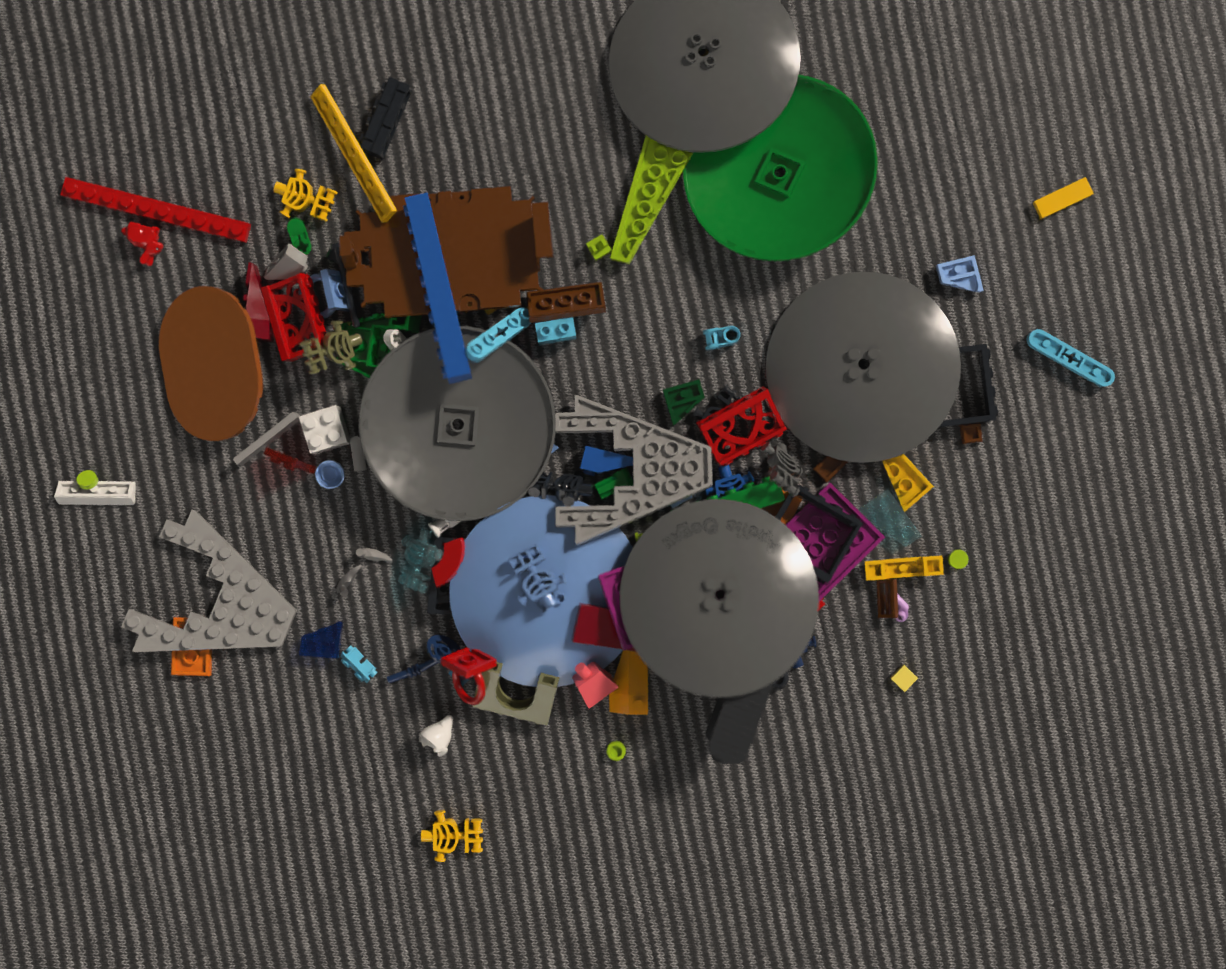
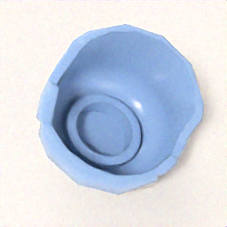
M334 460L323 461L315 471L316 481L321 487L326 489L337 488L344 481V468Z

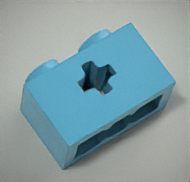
M573 317L535 323L539 345L577 339Z

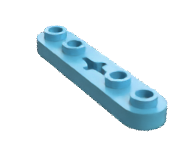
M524 307L516 309L471 341L465 349L467 358L473 362H480L531 324L529 322L528 309ZM505 331L503 335L495 337L497 333Z
M1036 329L1028 334V346L1097 386L1106 387L1114 382L1115 374L1110 368L1049 333ZM1073 354L1072 358L1075 359V361L1068 362L1069 358L1065 355Z

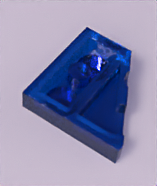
M339 621L331 626L323 627L313 633L301 636L299 655L339 659L343 622Z

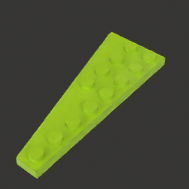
M648 136L645 137L611 253V260L625 264L631 263L694 152L670 148L654 141Z

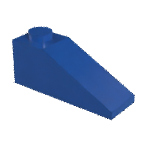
M585 446L580 469L584 470V474L594 476L595 473H604L633 466V457Z

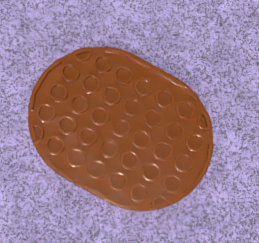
M211 286L194 287L183 292L172 302L166 311L159 333V353L168 402L177 421L193 436L207 441L228 440L242 433L249 422L253 421L258 411L259 399L262 398L263 378L254 327L247 310L229 292Z

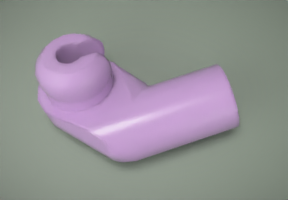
M897 593L898 618L895 619L898 622H904L908 617L909 606Z

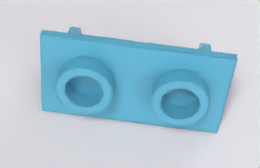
M350 645L345 650L347 654L342 652L340 656L342 658L341 662L347 668L351 667L356 672L354 675L361 682L365 681L368 683L370 680L368 676L373 678L378 673L376 667L367 659L362 664L359 662L364 656L356 647L353 648Z

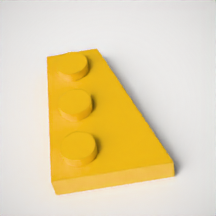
M905 454L882 461L904 512L934 487Z

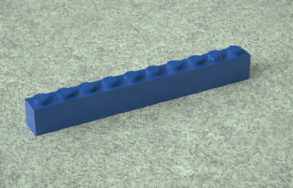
M428 192L405 197L406 205H403L405 216L410 218V222L407 223L409 234H413L415 239L411 243L413 251L418 252L419 256L415 260L418 270L422 269L423 276L419 277L422 288L426 287L427 290L424 298L426 306L430 305L431 312H428L430 323H434L436 328L432 332L435 342L439 341L440 348L437 349L439 360L444 362V367H441L443 378H447L449 384L472 379Z

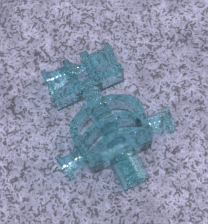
M426 529L420 530L418 539L411 538L408 535L403 537L401 544L406 547L405 559L413 566V569L401 567L400 571L404 573L398 579L400 584H405L406 587L414 591L418 590L421 594L428 590V584L422 581H430L431 577L420 573L421 568L432 567L435 560L440 561L443 557L442 550L430 544L432 531Z

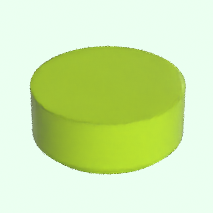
M91 470L81 472L76 479L80 488L85 490L94 488L98 483L97 475Z
M953 550L948 555V563L953 568L962 569L968 564V555L963 550Z
M620 741L610 742L606 750L607 756L613 761L623 759L626 753L624 744Z

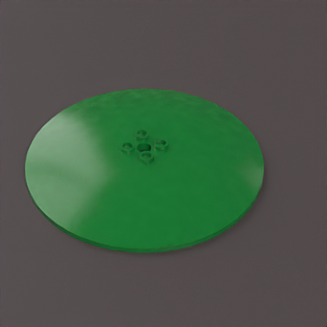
M798 75L797 84L788 105L774 123L761 134L730 149L717 152L693 153L683 170L685 192L693 214L700 225L714 240L725 248L742 256L762 261L800 259L822 251L837 242L862 216L873 194L878 168L876 142L867 119L847 95L822 80ZM778 169H783L786 173L782 177H777L775 172Z

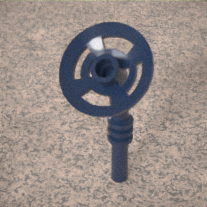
M434 635L429 638L426 644L427 651L432 657L431 659L420 665H412L404 671L387 676V681L390 684L407 677L413 678V675H421V672L438 663L441 664V657L451 654L452 650L456 652L461 650V648L449 637Z

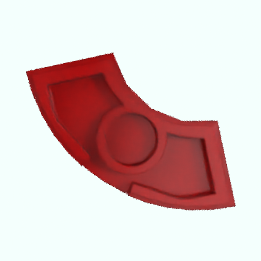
M464 538L444 543L442 559L436 566L431 568L436 587L445 585L457 574L465 554Z

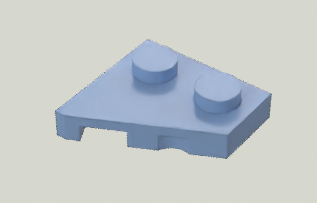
M975 255L936 265L940 284L977 293L984 291Z

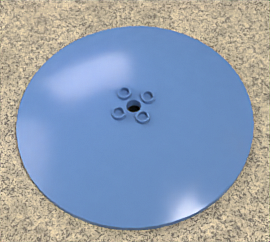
M542 495L521 498L508 508L482 519L464 540L465 554L463 562H461L455 577L450 580L449 591L452 616L456 628L467 648H470V652H472V649H477L497 659L496 662L503 663L501 677L531 687H537L540 673L560 677L557 687L574 684L575 682L572 677L577 673L575 671L577 664L584 663L587 666L591 662H596L604 669L622 652V649L575 643L571 639L580 603L608 607L597 575L625 566L633 547L620 528L576 545L575 527H556V507L565 505L563 501L556 499L555 495H547L546 499H542ZM577 500L574 501V504L572 506L590 505ZM535 544L538 545L542 554L533 556V559L535 560L540 556L545 558L544 561L534 566L536 570L547 569L553 573L554 577L564 573L567 583L557 585L558 590L552 592V596L557 604L548 609L545 608L541 599L536 602L530 599L525 603V607L522 605L517 597H521L526 593L523 589V582L530 573L526 570L516 575L514 570L522 567V563L513 569L508 560L509 558L517 557L518 553L521 556L526 554L525 549L528 548L530 550L535 547ZM529 557L524 559L526 564L531 562ZM547 573L539 574L541 578L550 577ZM532 578L527 584L528 588L534 582ZM544 581L543 583L552 584V581ZM536 586L531 591V594L537 589Z

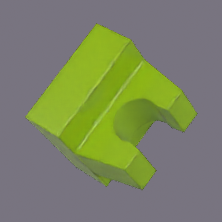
M603 234L586 243L595 261L612 252Z

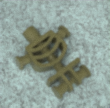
M338 320L331 322L334 331L327 332L324 335L322 349L319 340L316 338L299 343L304 350L302 353L303 357H308V360L305 361V364L310 369L308 373L315 374L320 372V369H327L324 356H327L331 362L344 363L345 370L353 369L356 366L351 361V358L355 356L353 347L362 344L361 336L358 333L349 336L348 331L341 329L343 321Z

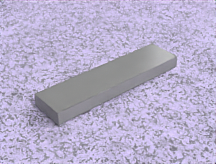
M291 412L233 458L234 462L237 465L243 466L299 422L300 415L296 412Z

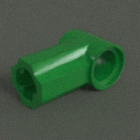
M628 467L595 484L601 499L614 494V486H634V479Z

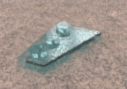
M886 489L858 509L871 523L881 528L905 547L922 537L889 489Z

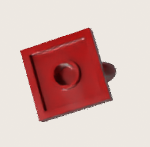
M467 647L441 657V665L452 671L453 685L459 697L469 705L481 703L485 696V683L481 672L495 667L497 659L477 649H472V652H470V648ZM460 676L466 679L474 676L477 683L476 697H471L465 692Z

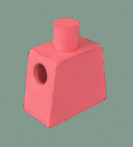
M591 662L587 666L584 663L576 665L575 671L577 673L573 675L572 679L589 709L618 688L612 675L596 662Z

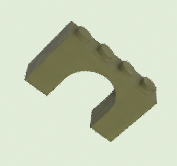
M496 662L495 667L481 672L485 683V696L481 703L472 707L548 726L560 677L540 673L535 694L528 699L517 700L508 697L500 687L499 680L503 663Z

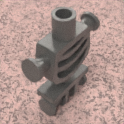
M770 442L765 443L761 451L768 454L767 462L772 468L768 471L770 474L769 480L775 481L776 485L782 487L784 492H789L791 497H795L800 489L796 486L799 484V481L794 477H799L802 474V467L797 466L795 459L787 453L785 444L780 443L772 448Z

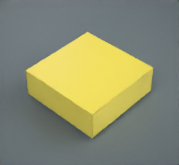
M904 664L890 677L904 692L918 679Z

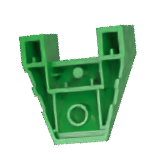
M378 313L368 318H359L360 327L354 328L352 321L342 323L341 329L348 331L349 336L358 333L362 338V344L353 347L355 356L351 358V361L356 366L352 370L370 378L380 362L391 352L384 342L385 332L389 329H395L403 333L419 334L422 315L385 318V313Z

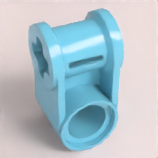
M735 326L702 331L706 338V350L735 345L740 339V331ZM733 331L736 333L737 338L729 340L726 337V333Z

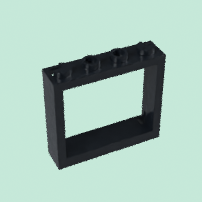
M987 344L959 347L960 354L978 352L986 416L944 420L938 428L996 420L998 416V408L994 404L996 391L991 381L993 369L989 365L991 352L987 348Z
M796 485L800 489L796 495L797 497L852 528L827 573L813 566L817 581L826 586L832 579L863 523L860 522V519L856 518V515H848L843 512V508L827 503L823 496L819 494L813 495L807 487ZM787 496L776 515L778 520H781L794 497Z

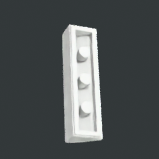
M58 481L54 498L58 504L134 505L136 483L98 481L94 488L85 490L80 488L77 481Z

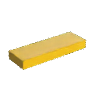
M1084 177L1032 203L1041 220L1092 196L1094 193L1087 178Z

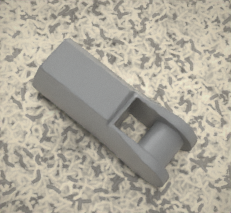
M354 436L350 440L354 471L367 470L361 439L358 436Z

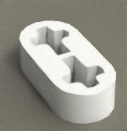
M389 329L384 334V342L391 351L407 340L399 330Z

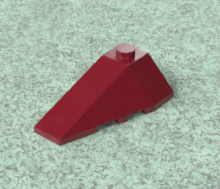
M248 262L246 276L248 293L244 295L243 301L254 327L256 342H274V332L261 291L263 283L260 273L255 264Z

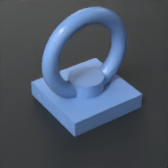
M325 269L320 271L321 274L310 276L313 283L317 281L323 282L328 305L326 310L320 312L324 319L331 316L335 310L349 311L340 271Z

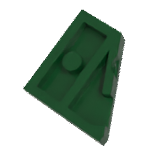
M700 379L663 389L672 425H676L705 398Z

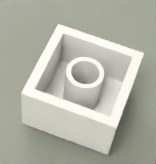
M334 405L299 416L310 454L316 455L350 444V436L341 407Z

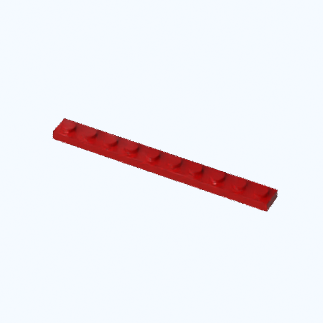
M65 177L61 196L244 243H247L251 224L68 177Z

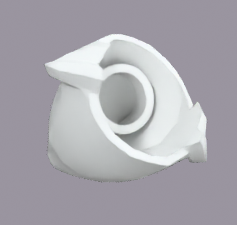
M447 715L441 721L423 729L419 734V742L422 743V746L428 745L433 748V751L438 753V757L445 755L448 751L447 747L451 740L453 717Z

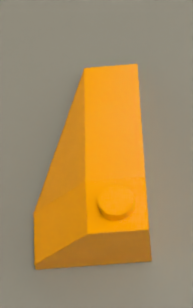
M623 650L614 676L618 688L609 694V712L627 715H648V666L637 652Z

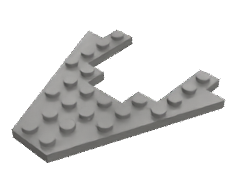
M575 395V412L555 413L556 433L614 432V451H633L634 486H614L615 506L556 507V527H575L576 545L585 543L712 487L710 446Z
M191 510L185 526L166 519L159 537L212 557L213 559L206 576L223 582V586L210 617L190 612L184 629L128 609L121 627L139 634L132 651L154 652L283 646L297 610L197 511Z

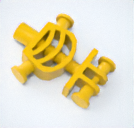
M295 169L296 177H290L287 185L280 182L275 183L273 192L283 196L281 202L285 205L283 211L279 213L290 218L289 214L292 209L296 212H303L310 204H313L310 215L313 218H318L325 222L328 221L326 219L327 215L332 211L329 205H334L333 199L338 192L329 188L325 189L320 185L317 196L314 197L312 186L303 179L306 171L302 169ZM305 185L308 189L307 194H305Z
M438 810L434 812L437 821L433 823V830L421 831V842H433V851H437V856L434 857V860L438 862L446 861V858H444L445 853L453 852L459 839L465 840V853L469 852L470 843H473L471 852L478 853L483 851V848H481L483 838L479 837V834L483 833V829H481L483 819L480 818L471 819L473 828H470L469 818H466L465 831L460 832L456 821L449 818L445 819V810ZM450 826L453 827L455 832H451ZM447 839L445 846H441L443 840ZM455 839L454 845L448 847L450 840Z

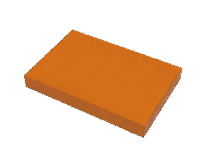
M173 617V625L184 629L188 617ZM212 649L172 651L171 675L211 676Z

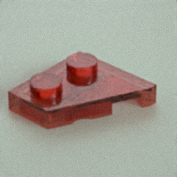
M268 447L264 450L263 454L270 457L269 461L279 465L282 462L284 463L283 467L294 471L297 468L312 474L316 470V466L304 463L280 451Z

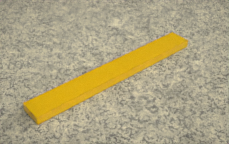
M320 84L310 97L381 222H387L397 212V209L325 84Z

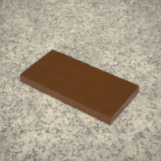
M602 282L545 289L542 293L538 290L526 292L530 323L606 313Z

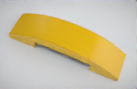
M942 555L864 561L866 581L944 575Z

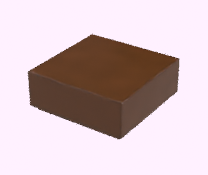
M980 423L960 425L962 444L983 442Z

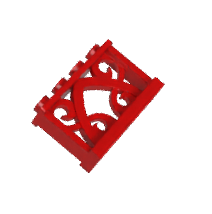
M298 273L280 282L261 287L282 361L293 362L303 357L302 353L304 350L296 352L295 348L299 343L305 341V337L310 340L312 333L314 338L319 340L321 349L323 348V338L327 332L324 327V318L319 310V300L313 289V280L309 274ZM298 283L302 294L299 295L298 289H295L292 296V288ZM287 287L286 295H280L278 290ZM292 304L298 306L306 313L300 330L287 322V318L292 311ZM283 305L287 307L286 312H284Z
M763 386L696 422L707 445L711 447V453L719 466L729 465L733 462L734 458L747 455L752 448L763 446L767 443V440L778 438L783 434V431L787 430L769 390ZM764 399L770 412L762 413L761 401ZM751 408L750 414L755 413V415H746V409ZM737 414L746 420H754L747 437H737L729 434L734 427V416ZM762 417H772L774 419V426L766 430L764 426L769 422L762 420ZM728 420L730 422V425L725 431H723L727 427L723 426V422ZM709 429H712L719 435L714 443L707 432ZM722 439H725L722 444L723 449L727 445L730 446V450L724 454L719 453L717 449Z

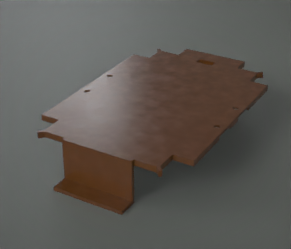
M511 186L471 189V191L460 192L443 191L428 194L431 200L430 204L456 312L521 307L520 291L538 290L541 293L543 292L538 282V272H540L539 258L553 257L548 202L532 203L535 200L534 196L529 200L512 201ZM418 194L389 196L397 212L387 222H381L376 212L361 213L357 210L356 214L360 216V231L344 232V236H339L340 256L346 268L347 287H364V302L361 304L363 308L367 304L384 303L385 318L428 315V312H431L430 305L426 306L424 294H427L426 287L422 288L419 277L423 276L422 269L418 270L415 258H419L418 252L413 251L411 243L412 240H415L414 235L409 234L407 226L410 218L405 216L403 205H406L405 197ZM361 252H369V265H362Z

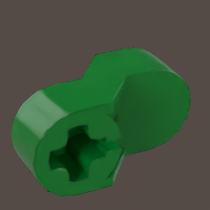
M300 218L290 219L287 224V230L293 247L305 255L309 254L312 245L304 222Z

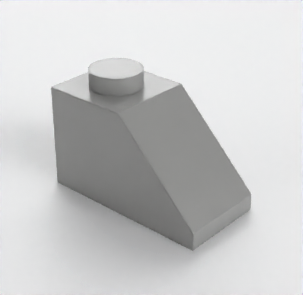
M288 243L267 266L264 278L266 280H281L295 276L298 273H304L308 267L306 264L308 256Z

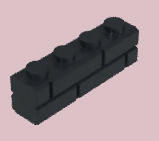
M391 77L388 78L387 82H383L381 86L382 95L380 99H376L373 106L374 114L366 122V133L362 134L359 139V145L364 153L384 160L412 93L410 85Z

